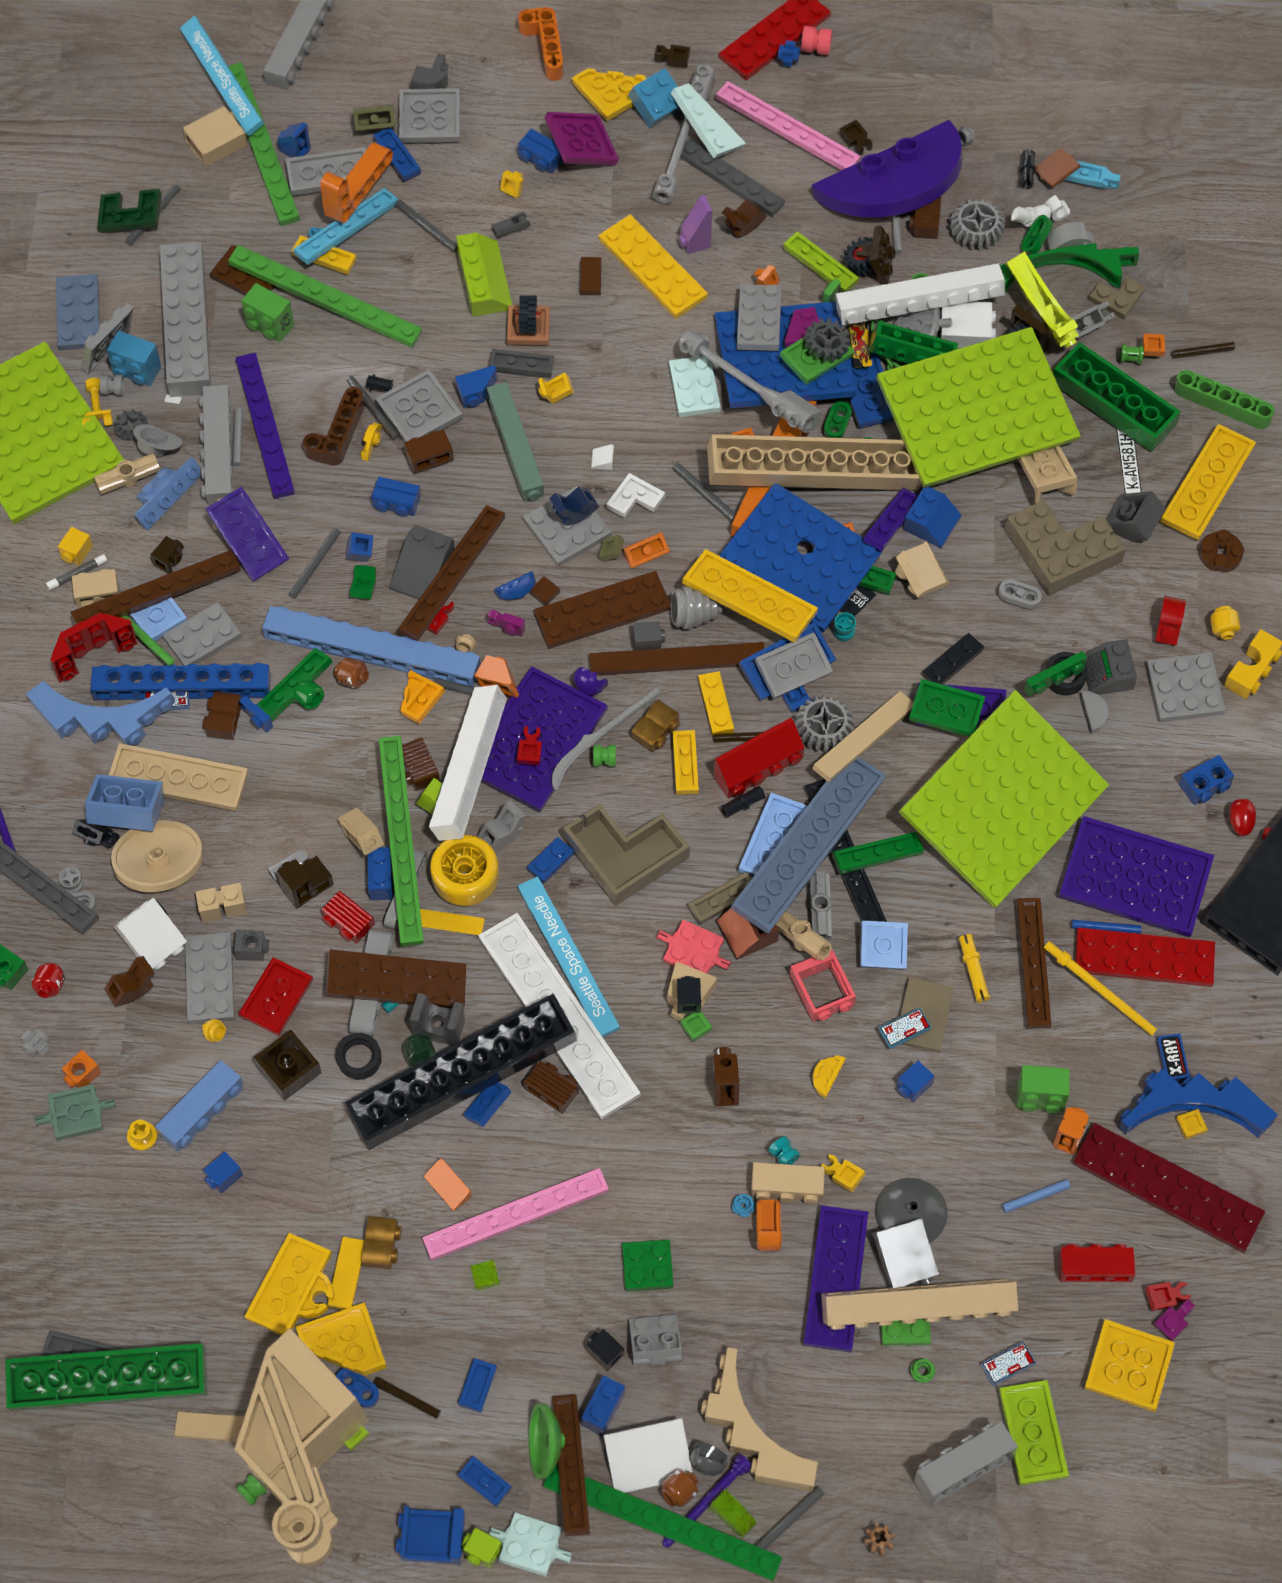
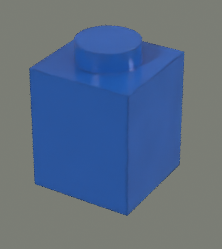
M352 532L347 541L346 559L367 562L372 556L373 535Z
M917 1061L898 1078V1091L904 1098H909L914 1102L933 1085L935 1076L920 1061Z
M226 1152L222 1153L204 1169L206 1176L204 1181L212 1190L217 1189L221 1194L243 1176L240 1166Z

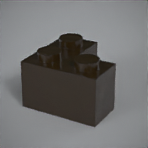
M317 856L312 859H306L301 865L295 858L291 862L283 863L277 870L281 890L296 909L334 885L332 875Z

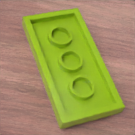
M1048 1380L1001 1387L999 1393L1007 1430L1018 1446L1013 1458L1019 1485L1023 1486L1068 1478V1468Z

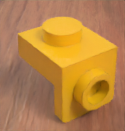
M565 372L548 382L543 378L538 379L540 395L552 404L574 393L569 375Z

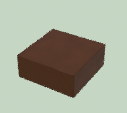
M543 576L529 593L545 606L560 593V588Z

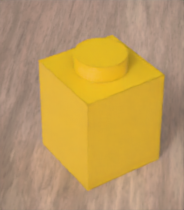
M74 527L69 529L58 545L61 558L67 563H74L79 566L93 547L90 535Z

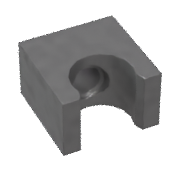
M418 993L410 1017L413 1037L450 1046L459 1043L465 1023L463 1004L454 1002L452 1008H442L430 1003L427 995ZM435 1022L444 1023V1025L441 1027L433 1026Z

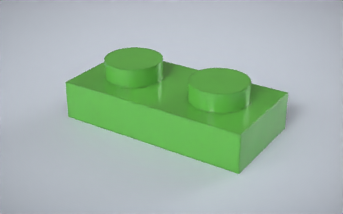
M916 1319V1323L904 1324L902 1320L893 1321L892 1325L881 1326L882 1346L931 1345L930 1322H927L926 1319Z

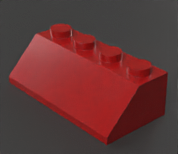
M789 718L715 758L714 779L728 799L733 796L736 797L740 793L743 794L751 786L760 785L771 775L776 776L789 765L794 766L801 762L804 757V745L793 719Z

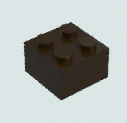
M289 1030L254 1056L257 1069L284 1101L322 1073L319 1062L292 1030Z

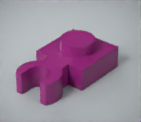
M490 609L487 615L489 624L501 626L502 630L509 635L523 636L525 632V619L505 612L501 614L496 610Z

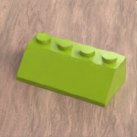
M477 232L456 236L457 251L472 317L508 311V305H512L498 241Z

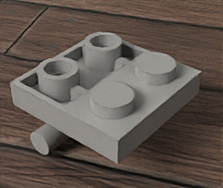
M677 1314L629 1319L633 1365L650 1364L651 1366L665 1365V1362L682 1361Z

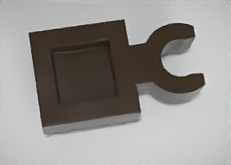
M671 44L670 49H667L663 45L656 46L655 61L663 62L668 60V65L687 68L690 47Z
M857 119L840 128L839 133L850 147L856 144L859 154H864L862 146H867L869 150H872L873 143L867 138V131Z

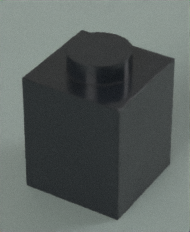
M684 976L681 979H677L678 1013H701L700 978Z
M604 1328L599 1333L597 1331L594 1332L587 1340V1353L607 1372L624 1356V1347Z

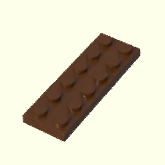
M653 571L534 609V615L546 645L550 649L670 611L671 604L657 571Z
M329 950L326 996L414 1005L417 994L421 993L427 995L430 1003L442 1008H452L454 1002L462 1003L463 1008L465 1007V963Z

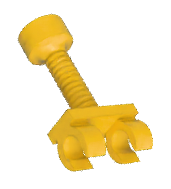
M87 379L85 387L86 391L91 394L92 412H87L84 417L96 416L98 420L104 419V426L112 425L111 409L101 410L100 379ZM90 418L82 419L83 426Z

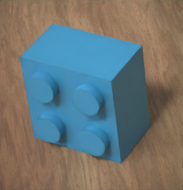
M666 68L633 86L628 94L649 128L681 110L671 95L672 90L678 86Z
M117 331L107 349L113 374H123L124 378L130 379L136 384H144L151 387L162 368L156 344Z

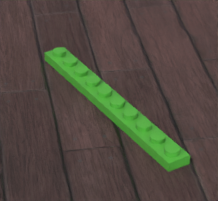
M242 62L228 66L262 118ZM264 124L247 137L280 226L300 221V217Z
M240 245L236 247L228 260L230 266L413 348L422 333V328Z
M401 736L379 738L400 943L401 947L424 944L402 740Z

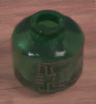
M414 1034L406 1040L403 1046V1052L410 1067L436 1055L433 1043L426 1035Z

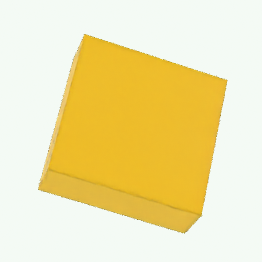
M1199 1109L1176 1117L1185 1140L1208 1131Z

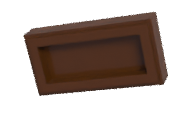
M581 257L580 295H601V257Z

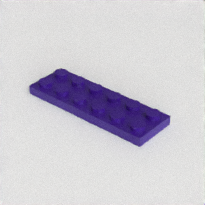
M821 1205L804 1346L852 1353L854 1324H847L844 1329H831L830 1326L823 1323L822 1293L859 1291L868 1221L867 1211Z

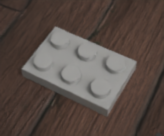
M218 602L162 635L164 641L183 666L198 664L242 637L241 632Z
M814 632L798 639L795 643L786 644L754 660L773 699L833 672Z

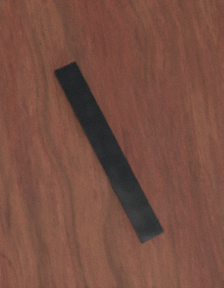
M825 779L804 785V790L810 802L825 784ZM846 830L831 850V853L854 847L848 830ZM865 869L841 874L860 921L887 922Z

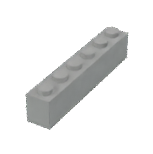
M335 0L300 1L263 70L266 84L288 90L290 84L294 83L296 73L303 66L304 57L311 51L314 38L318 37L322 24H325L330 9H333Z
M228 385L203 386V395H199L200 408L203 407V413H200V425H204V430L200 431L201 443H204V448L200 449L201 461L205 462V466L201 467V477L205 479V485H201L202 498L206 497L208 506L214 504L217 499L233 492L231 401Z

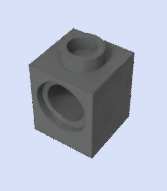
M236 930L234 945L236 960L264 961L265 953L269 952V939L265 938L264 931ZM251 943H257V946L254 948L247 947Z

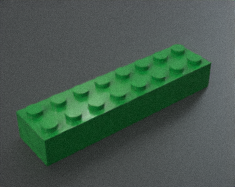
M202 1343L5 1359L6 1409L10 1411L208 1396L206 1347Z

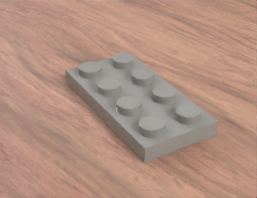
M366 147L285 158L291 195L321 192L320 183L326 172L345 179L365 153Z
M740 284L737 350L779 351L782 285Z
M231 932L185 936L187 940L185 943L188 1024L206 1023L211 1019L234 1021Z

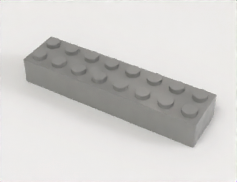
M201 242L160 245L166 380L170 397L203 394V386H212L205 264Z

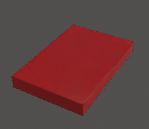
M273 957L240 1010L239 1017L280 1036L314 980L313 976Z

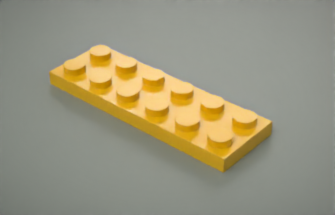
M631 214L598 235V240L675 319L708 298L706 290Z
M1218 424L1161 517L1160 522L1199 541L1254 449L1256 442Z
M707 549L703 551L683 577L682 584L700 591L703 595L794 643L818 611L816 606Z

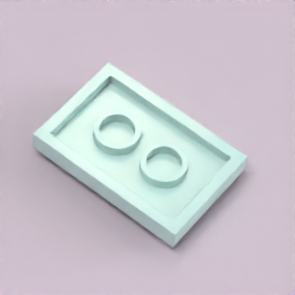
M705 356L698 359L691 357L669 360L679 417L720 412L721 406L712 362Z

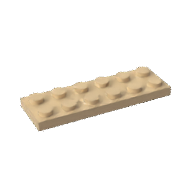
M119 743L109 776L163 782V793L166 798L237 811L249 771L248 768Z

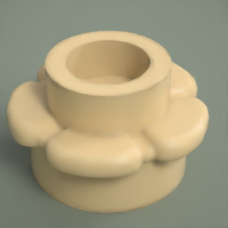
M469 634L459 635L456 638V649L458 651L472 652L477 646L476 641Z

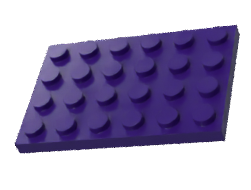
M531 666L517 687L519 696L517 698L511 697L504 707L481 782L541 812L554 792L552 774L556 765L576 747L584 735H589L594 731L607 711L608 705ZM525 726H528V733L531 735L536 733L537 727H540L541 737L538 740L542 742L540 765L517 763L519 741L525 740Z
M1083 816L1059 898L1191 937L1214 855Z

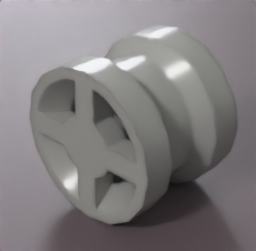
M66 867L60 872L58 876L59 882L66 891L75 893L83 889L84 881L77 868Z

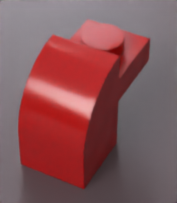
M1164 595L1155 637L1156 642L1177 646L1186 599Z

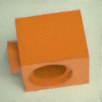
M83 1050L61 1068L65 1076L63 1080L70 1088L87 1086L101 1074L98 1064ZM79 1069L85 1070L82 1075H74Z

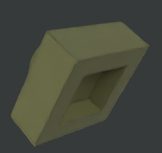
M616 535L603 539L598 557L603 561L620 557L624 538Z

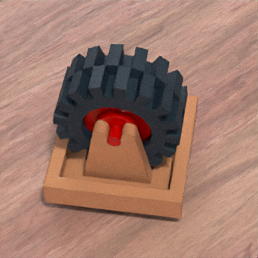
M520 295L519 305H508L507 344L549 345L550 306H537V296Z

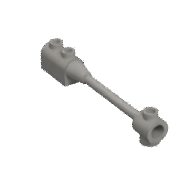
M698 65L690 85L708 103L715 83V71L708 65ZM686 116L667 172L658 177L653 191V197L662 204H668L673 200L678 184L674 174L691 127V123Z
M688 330L683 334L679 342L683 353H689L697 359L705 356L753 389L771 407L772 413L776 417L780 416L788 421L790 427H796L804 433L816 429L822 413L821 410L791 390L780 393L763 387L709 350L710 340L706 334H697L693 330Z

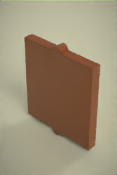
M1060 148L1036 166V173L1042 181H1046L1053 188L1078 170L1081 165L1073 158L1072 154L1069 155Z

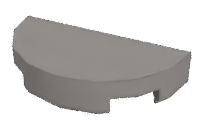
M1081 691V699L1091 733L1097 732L1108 719V706L1105 700L1098 694Z

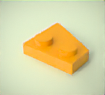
M410 670L408 672V685L404 691L405 698L402 701L400 711L403 716L420 724L445 693V689L443 686Z

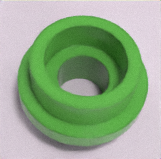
M921 1358L912 1364L911 1375L915 1381L927 1383L933 1379L935 1367L930 1360ZM920 1368H925L927 1370V1374L921 1375L918 1372V1370Z

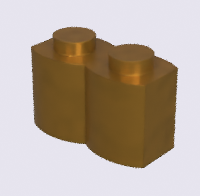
M658 699L645 716L635 725L632 730V738L652 752L657 748L661 749L667 741L666 736L678 729L680 714Z
M368 1216L362 1253L363 1267L391 1270L392 1264H397L398 1249H395L396 1240L400 1241L402 1226H398L397 1219Z

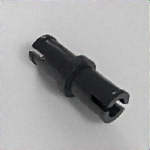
M1029 149L1022 152V164L1020 165V173L1022 174L1021 187L1025 188V182H1027V189L1033 187V177L1036 172L1034 164L1035 152L1031 150L1029 156Z
M756 786V788L745 794L740 793L736 795L735 799L721 805L720 809L724 817L729 818L741 810H748L750 805L765 799L766 796L760 786Z

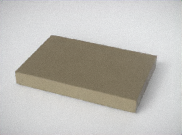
M909 977L900 1017L920 1008L928 1020L931 1030L902 1045L940 1053L954 987Z

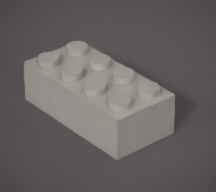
M992 1422L986 1425L981 1430L983 1433L976 1437L973 1434L967 1436L960 1442L962 1445L955 1449L949 1447L939 1454L940 1457L933 1462L931 1459H928L918 1466L919 1470L916 1472L914 1484L929 1508L1013 1459L1018 1446L1003 1422L996 1425Z

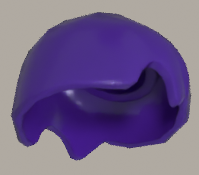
M584 667L576 669L573 675L574 683L579 691L589 696L598 695L609 685L607 679L597 680V672H590Z

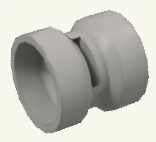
M101 374V395H109L110 393H115L119 396L124 395L125 379L123 374H116L114 377L109 374Z

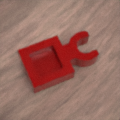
M454 602L441 608L427 628L428 631L437 636L448 622L449 616L447 614L454 610Z
M525 726V740L519 741L518 764L540 765L542 742L538 741L541 737L540 727H537L536 733L531 735L528 733V726Z
M1170 1282L1146 1287L1145 1291L1152 1312L1175 1307L1177 1305L1176 1301L1185 1302L1187 1299H1190L1191 1295H1182L1180 1293V1289L1185 1288L1187 1283L1180 1282L1174 1288H1172Z

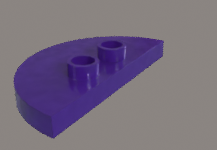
M947 120L918 135L902 138L897 141L896 145L877 154L866 155L860 162L812 184L813 198L831 210L858 217L894 216L921 208L943 195L959 176L963 155L958 130L950 120Z

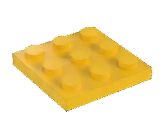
M1105 1319L1084 1389L1155 1413L1175 1342Z

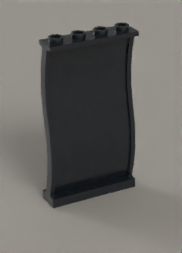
M1282 817L1231 885L1209 910L1202 922L1277 976L1282 971Z

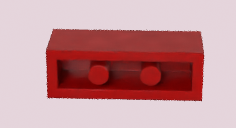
M1067 1244L1061 1247L1059 1252L1060 1282H1132L1135 1277L1134 1247H1127L1125 1244H1116L1112 1247H1103L1101 1244H1092L1088 1247Z

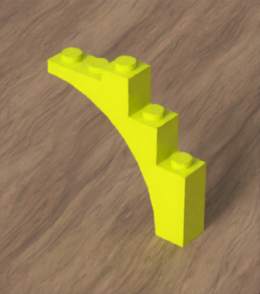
M1025 251L1008 261L1006 266L1030 306H1033L1041 321L1048 326L1059 348L1063 345L1065 348H1068L1076 343L1075 338L1079 335L1075 328L1078 325L1074 319L1067 315L1053 297Z

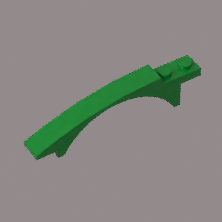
M1096 243L1060 247L1027 256L1035 269L1047 265L1076 266L1099 275L1113 288H1120L1123 277L1121 267L1137 266L1139 249L1138 247H1123L1097 250ZM1005 263L999 266L1005 279L1006 292L1015 279Z

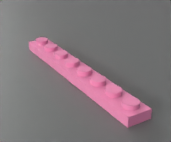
M729 81L716 94L718 101L840 170L860 162V156Z
M600 1168L424 1236L422 1237L431 1261H434L607 1193L609 1188Z

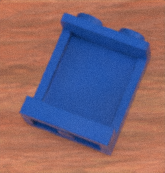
M404 1506V1513H399L398 1528H402V1535L396 1541V1553H400L401 1561L461 1564L465 1523L464 1509L454 1508V1512L417 1510L410 1509V1506Z

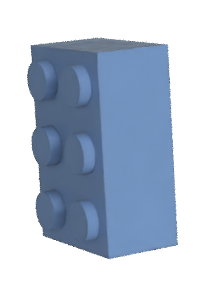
M96 774L85 802L87 824L154 831L164 804L163 782Z

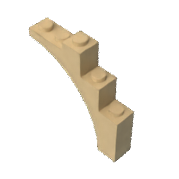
M728 1347L727 1354H722L719 1369H723L722 1378H717L715 1392L719 1394L709 1393L708 1400H703L701 1414L705 1415V1423L733 1428L728 1429L726 1444H730L729 1452L758 1457V1459L753 1458L751 1473L755 1474V1482L813 1492L818 1462L799 1457L781 1448L767 1437L753 1421L744 1405L738 1387L736 1373L737 1349Z

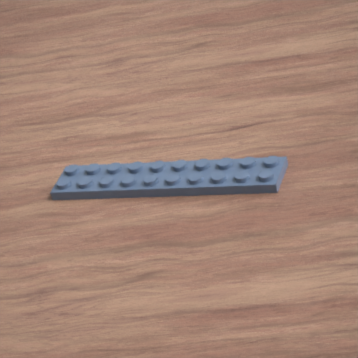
M858 757L831 782L826 781L732 904L731 910L769 934L885 780L886 774Z

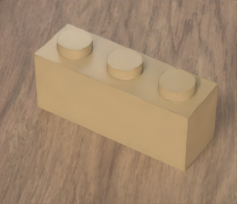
M753 1162L751 1197H756L757 1200L780 1199L782 1202L803 1200L807 1204H816L818 1201L822 1202L825 1167Z

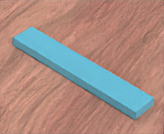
M383 188L359 204L346 223L334 221L295 247L294 254L309 265L393 208L398 198Z

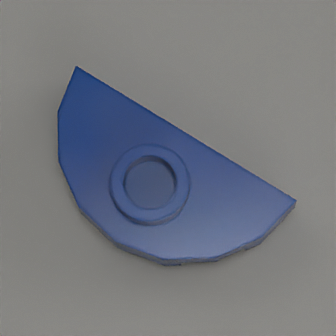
M533 571L495 588L496 596L505 600L524 597L535 586L536 580Z

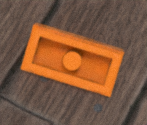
M662 532L622 548V554L631 569L670 552Z
M442 1158L423 1176L453 1212L472 1197L469 1188Z

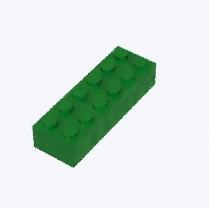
M1081 342L1053 370V375L1061 390L1151 452L1178 424L1181 413L1179 409Z

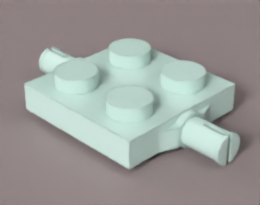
M514 1513L511 1525L506 1532L492 1527L489 1533L490 1536L503 1542L499 1562L547 1577L550 1565L554 1562L555 1558L570 1563L572 1552L559 1549L558 1541L562 1527L518 1513Z

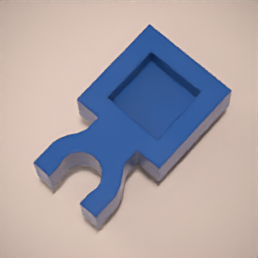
M246 695L239 700L241 709L251 716L250 721L257 729L262 728L267 733L273 728L271 717L257 704H254Z

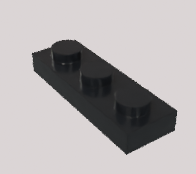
M967 633L922 671V676L928 681L945 684L983 652L984 646L970 633Z

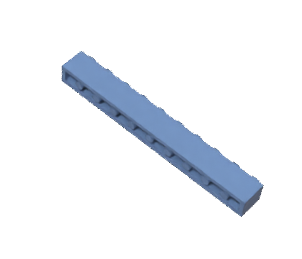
M270 606L262 627L265 639L311 650L316 647L323 653L361 660L365 663L406 673L412 670L423 677L431 679L437 677L472 687L476 683L474 675L481 665L480 656L473 652H461L448 646L440 647L428 641H415L407 636L399 637L386 631H374L365 626L357 627L345 621L336 622L324 616H311L306 612H295L282 606Z

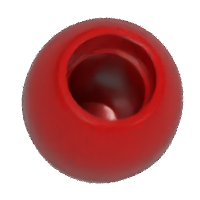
M1249 799L1235 800L1230 806V822L1234 831L1239 836H1248L1255 826L1256 808Z

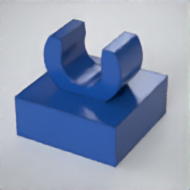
M803 686L782 695L791 714L798 711L801 705L805 706L807 699L811 701Z

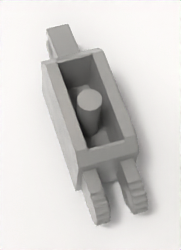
M1108 301L1092 306L1070 317L1078 325L1075 330L1079 336L1075 339L1106 324V321L1115 317L1114 312L1108 313L1103 317L1101 310L1110 305ZM1052 334L1049 335L1050 344L1056 342Z

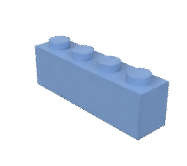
M220 1060L155 1126L157 1134L177 1152L182 1148L188 1147L193 1140V1136L198 1131H203L209 1125V1120L215 1114H220L232 1097L235 1098L240 1094L243 1087L241 1077Z

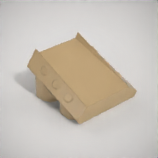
M927 541L909 550H903L896 557L898 566L895 573L899 578L907 579L909 582L908 589L917 598L950 584Z

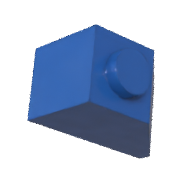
M305 122L290 125L277 138L279 151L290 158L305 156L311 150L308 127Z
M495 365L455 377L456 390L464 408L475 407L480 403H484L487 398V387L493 386L497 381Z

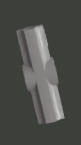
M816 871L810 879L812 930L825 940L832 939L830 874L824 871ZM823 904L826 906V908L819 909L816 907V905Z

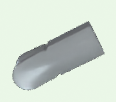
M299 850L288 858L269 867L268 872L274 882L279 881L277 870L283 863L291 862L296 858L301 865L303 861L308 859L307 853Z

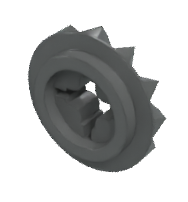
M132 409V411L126 412L124 410L123 414L117 415V419L114 421V429L116 434L122 439L134 440L136 439L133 432L134 429L128 425V420L134 423V429L138 425H148V421L141 411L136 412Z

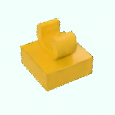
M506 170L502 174L500 190L518 198L522 192L523 174L518 171L512 173Z

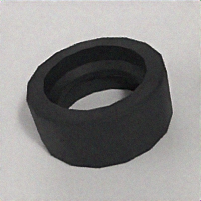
M1059 652L1053 655L1047 662L1046 669L1075 655V653ZM1087 665L1079 673V677L1075 682L1053 684L1049 686L1050 690L1064 696L1074 695L1079 692L1085 685L1088 672Z
M353 1033L346 1036L337 1048V1062L341 1072L354 1080H364L373 1076L381 1065V1050L377 1041L372 1036L364 1033ZM355 1045L368 1046L373 1053L372 1061L363 1068H353L346 1062V1052Z

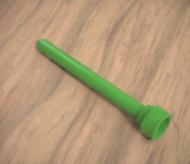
M129 616L121 617L130 619L135 635L167 665L172 666L174 664V659Z

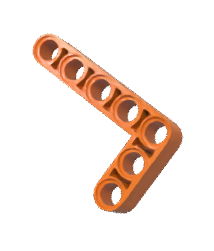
M373 142L345 179L326 172L320 183L325 216L341 223H346L390 164L393 151Z

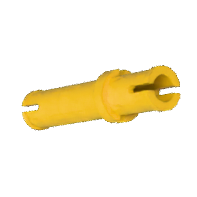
M966 934L968 944H966L964 935H962L958 940L964 954L962 959L963 963L967 965L976 1002H983L981 993H983L986 1002L991 997L979 962L981 959L980 953L976 951L973 935Z

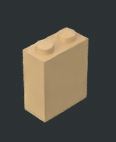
M225 106L183 127L185 141L205 167L247 146L246 136L248 135L242 126H239L233 112H229Z

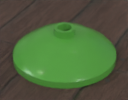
M537 1403L532 1410L529 1423V1458L536 1478L545 1479L552 1473L560 1458L561 1448H564L565 1437L561 1433L560 1424L552 1409L545 1403Z

